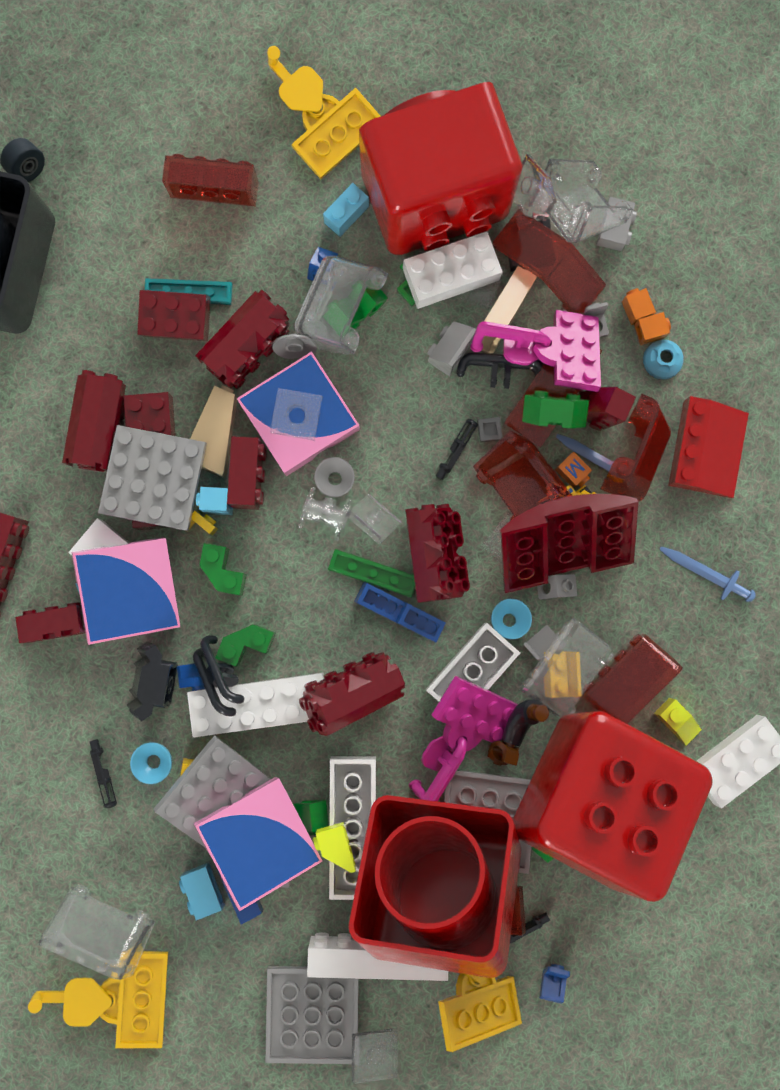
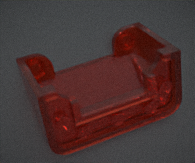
M641 394L628 420L629 423H633L635 426L634 436L643 439L634 460L627 457L615 459L600 487L601 490L610 494L637 498L639 502L644 499L650 488L671 436V428L659 403L654 398Z
M511 430L473 466L477 472V479L482 484L492 485L513 514L510 520L537 505L573 496L538 448L529 439Z

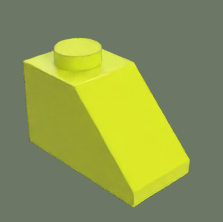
M668 698L654 713L686 746L702 730L693 716L676 699Z
M344 822L317 829L316 837H313L316 850L321 851L322 857L350 873L356 872V864Z

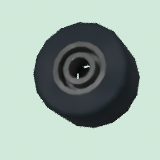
M17 138L10 141L2 150L0 164L7 173L22 176L27 182H30L42 172L45 165V157L42 151L28 139Z

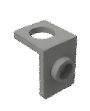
M607 302L591 304L586 307L583 313L584 315L599 317V322L602 325L599 337L609 334L604 316L608 307Z
M574 574L548 576V582L551 586L548 594L544 592L543 585L537 586L538 598L540 600L577 596L576 577Z
M546 625L529 641L525 642L524 646L540 661L544 657V652L553 650L561 643V640Z

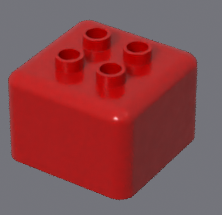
M483 82L458 91L439 90L425 93L397 105L385 115L374 118L360 127L361 176L386 247L390 253L403 255L421 248L428 252L447 245L451 238L466 234L467 237H472L491 229L492 224L503 221L509 215L523 165L493 83Z
M593 711L566 714L557 722L514 815L513 822L518 838L522 842L613 890L649 902H656L664 898L669 890L711 790L713 779L709 769L701 763L606 712Z
M390 795L378 798L373 803L370 811L349 920V932L352 938L369 954L379 960L486 978H495L501 975L506 969L521 857V844L511 816L500 809Z

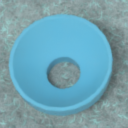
M659 340L652 343L646 349L643 356V364L646 371L654 378L670 379L682 368L683 353L676 343L669 340ZM662 351L671 353V362L665 363L661 360L660 354Z
M503 600L492 611V627L505 639H518L524 636L531 627V612L527 605L520 600ZM505 614H512L515 617V624L512 627L504 625L503 617Z
M145 743L139 746L132 754L130 761L131 771L135 778L142 783H159L170 773L172 756L168 749L159 743ZM151 755H156L160 758L158 768H151L148 765V758Z

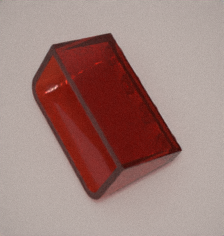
M646 634L635 635L629 641L631 645L625 651L623 649L620 650L613 657L615 661L610 666L606 664L598 671L599 677L596 680L588 681L581 688L583 690L581 697L594 711L606 712L628 724L680 673L683 667Z

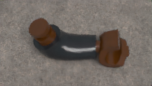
M529 699L519 703L514 708L503 732L502 740L505 743L494 741L489 747L487 756L493 761V764L517 766L519 747L527 731L532 725L548 719L549 710L545 705H542L537 700Z

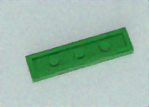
M337 549L334 550L328 570L412 598L415 589L414 575Z

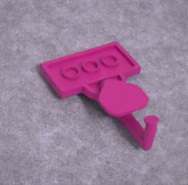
M556 310L554 314V327L548 326L540 331L486 321L478 324L470 346L472 351L480 352L483 349L482 341L484 336L504 339L503 355L510 363L528 366L539 359L543 363L554 367V385L598 392L601 388L599 317Z
M455 676L431 714L436 720L446 723L443 736L432 740L421 758L422 764L425 767L437 771L438 774L427 792L421 786L420 780L411 781L409 788L419 799L438 801L462 763L466 751L476 747L482 739L491 743L501 740L507 721L517 704Z

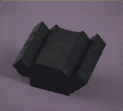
M149 642L137 648L142 658L134 663L136 670L133 687L129 690L135 699L127 704L130 713L141 722L152 715L153 707L165 708L166 706L169 707L172 703L178 666L177 662L162 660V654L156 645Z

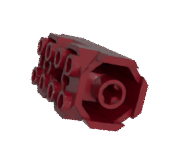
M263 290L255 291L195 355L201 364L207 365L206 369L230 389L233 387L239 389L246 381L244 378L250 372L254 373L259 368L260 363L258 359L262 355L268 357L273 353L272 345L274 340L290 333L287 329L289 327V318L286 316L287 312L279 304L273 305L270 302V296Z
M82 370V374L77 376L62 463L73 467V464H78L77 466L80 469L107 472L116 427L124 419L125 415L124 395L126 385L122 380L118 379V376L105 373L104 376H98L95 372L89 370Z
M434 504L422 505L420 510L418 508L405 509L417 603L462 597L464 592L469 590L470 583L467 560L456 552L458 547H461L464 543L460 514L457 511L453 512L449 504L437 505L436 508Z
M374 652L362 656V660L357 663L353 661L345 664L343 672L337 673L332 671L325 674L324 679L319 682L314 680L305 684V691L303 692V697L299 698V704L307 713L309 718L307 723L311 731H318L320 735L328 736L403 697L404 692H401V690L405 688V682L399 667L395 663L391 665L388 662L391 658L384 654V652L376 655Z

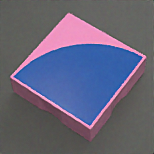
M312 352L237 398L286 476L312 461L320 452L337 445L360 430L358 422Z
M160 537L130 542L126 545L71 552L88 645L180 627L166 538Z
M277 777L246 793L237 802L222 807L193 824L239 911L322 862L284 786Z

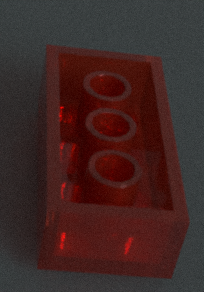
M181 154L165 155L162 182L170 198L256 207L259 181L254 164L247 161L229 162L221 158L207 160L201 156L187 158Z

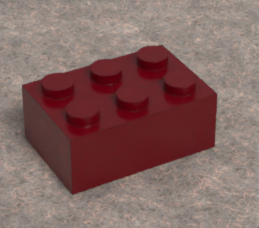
M140 290L137 335L208 342L211 298L204 294Z
M231 436L227 504L233 509L259 510L260 505L264 504V492L261 490V483H265L266 473L263 470L262 461H266L267 448H264V444H262L259 438Z

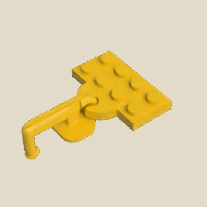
M271 46L267 51L268 65L283 81L279 87V96L291 110L303 111L302 121L306 132L292 143V148L321 180L360 145V127L366 122L380 117V115L357 88H354L341 101H338L333 96L322 94L323 80L311 67H300L291 75L278 60L280 57L279 48Z
M122 951L120 975L111 976L101 986L92 978H73L66 984L64 991H36L28 1004V1010L31 1013H38L42 1009V1003H64L63 1019L69 1026H90L99 1016L107 1023L116 1024L115 1048H162L168 952Z
M460 973L456 983V995L438 1001L446 1051L454 1052L522 1024L513 976H506L496 980L495 978Z

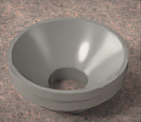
M331 457L323 460L318 465L314 479L321 493L328 497L336 498L347 494L351 490L355 475L352 466L346 460L339 457ZM332 473H339L341 475L342 481L339 485H331L329 483V476Z

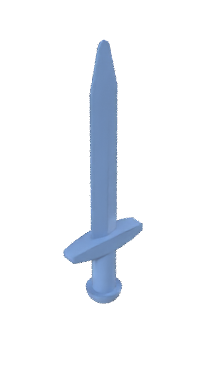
M560 434L556 435V438L570 450L617 476L614 488H617L623 480H626L638 487L639 491L647 489L648 482L646 479L643 481L629 472L632 460L623 468L574 439Z
M660 547V550L672 561L724 588L721 600H724L731 591L744 597L747 602L755 599L756 595L752 589L749 591L736 584L739 576L738 570L730 578H727L679 551Z

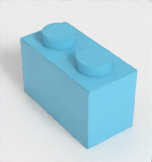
M352 183L323 213L324 223L341 237L369 207V197Z
M200 487V493L197 492L196 506H199V510L205 514L233 515V508L227 504L228 488Z
M210 863L188 870L180 876V889L183 894L186 893L189 900L187 902L188 910L191 915L195 916L196 920L219 912L224 908L225 903Z

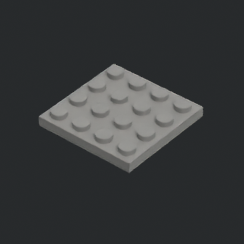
M117 425L98 513L189 531L207 443Z
M214 735L154 807V811L205 847L193 824L216 810L237 802L246 793L266 783L271 778Z
M457 770L445 789L444 802L500 809L507 812L513 819L531 779ZM519 840L521 844L519 873L529 874L532 846Z
M268 966L265 1063L357 1064L359 979L307 977L308 966Z

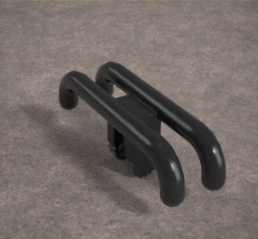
M476 352L464 355L459 360L456 371L458 377H463L468 366L491 367L490 387L495 388L497 385L498 367L504 368V389H509L511 368L531 370L535 375L536 383H541L546 376L545 366L539 359L525 366L510 363L502 354Z
M208 635L202 638L200 642L201 648L194 652L193 661L214 709L224 716L232 717L236 715V709L222 704L215 687H218L221 695L232 703L241 704L245 699L243 695L235 694L229 690L228 687L237 685L239 679L236 675H232L234 673L232 665L217 663L209 644H216L218 638L214 635ZM202 657H205L208 668H206Z

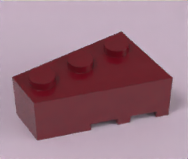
M601 387L598 392L583 391L576 388L573 391V394H579L581 399L589 400L587 422L590 423L589 426L598 431L625 422L636 399V396L618 387Z
M80 602L67 604V607L58 608V606L46 607L45 611L38 613L36 610L23 611V616L15 617L19 644L84 634L85 628Z

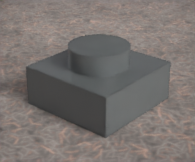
M500 417L478 419L480 442L503 439Z

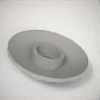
M293 333L275 339L272 348L280 357L300 359L310 352L315 354L317 345L311 338Z

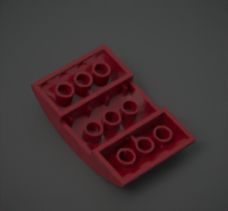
M615 494L574 495L537 505L516 516L500 529L504 592L509 593L548 584V576L589 567L590 572L595 573L633 564L639 502L637 498Z

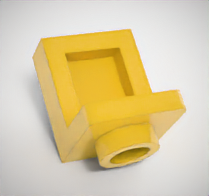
M194 510L189 530L197 523L213 536L218 530L214 526L216 521L209 515L205 514L203 517Z

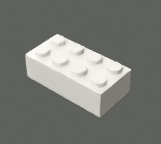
M487 231L404 259L403 271L417 309L497 282L502 275V269Z
M484 623L429 684L426 691L439 702L455 676L488 690L517 658L520 652L488 623Z
M754 716L697 760V762L707 767L711 772L713 783L708 797L714 805L722 809L780 764V735L765 716Z

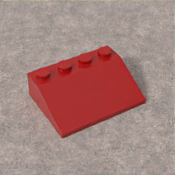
M690 396L684 400L668 486L733 499L749 413L709 399Z

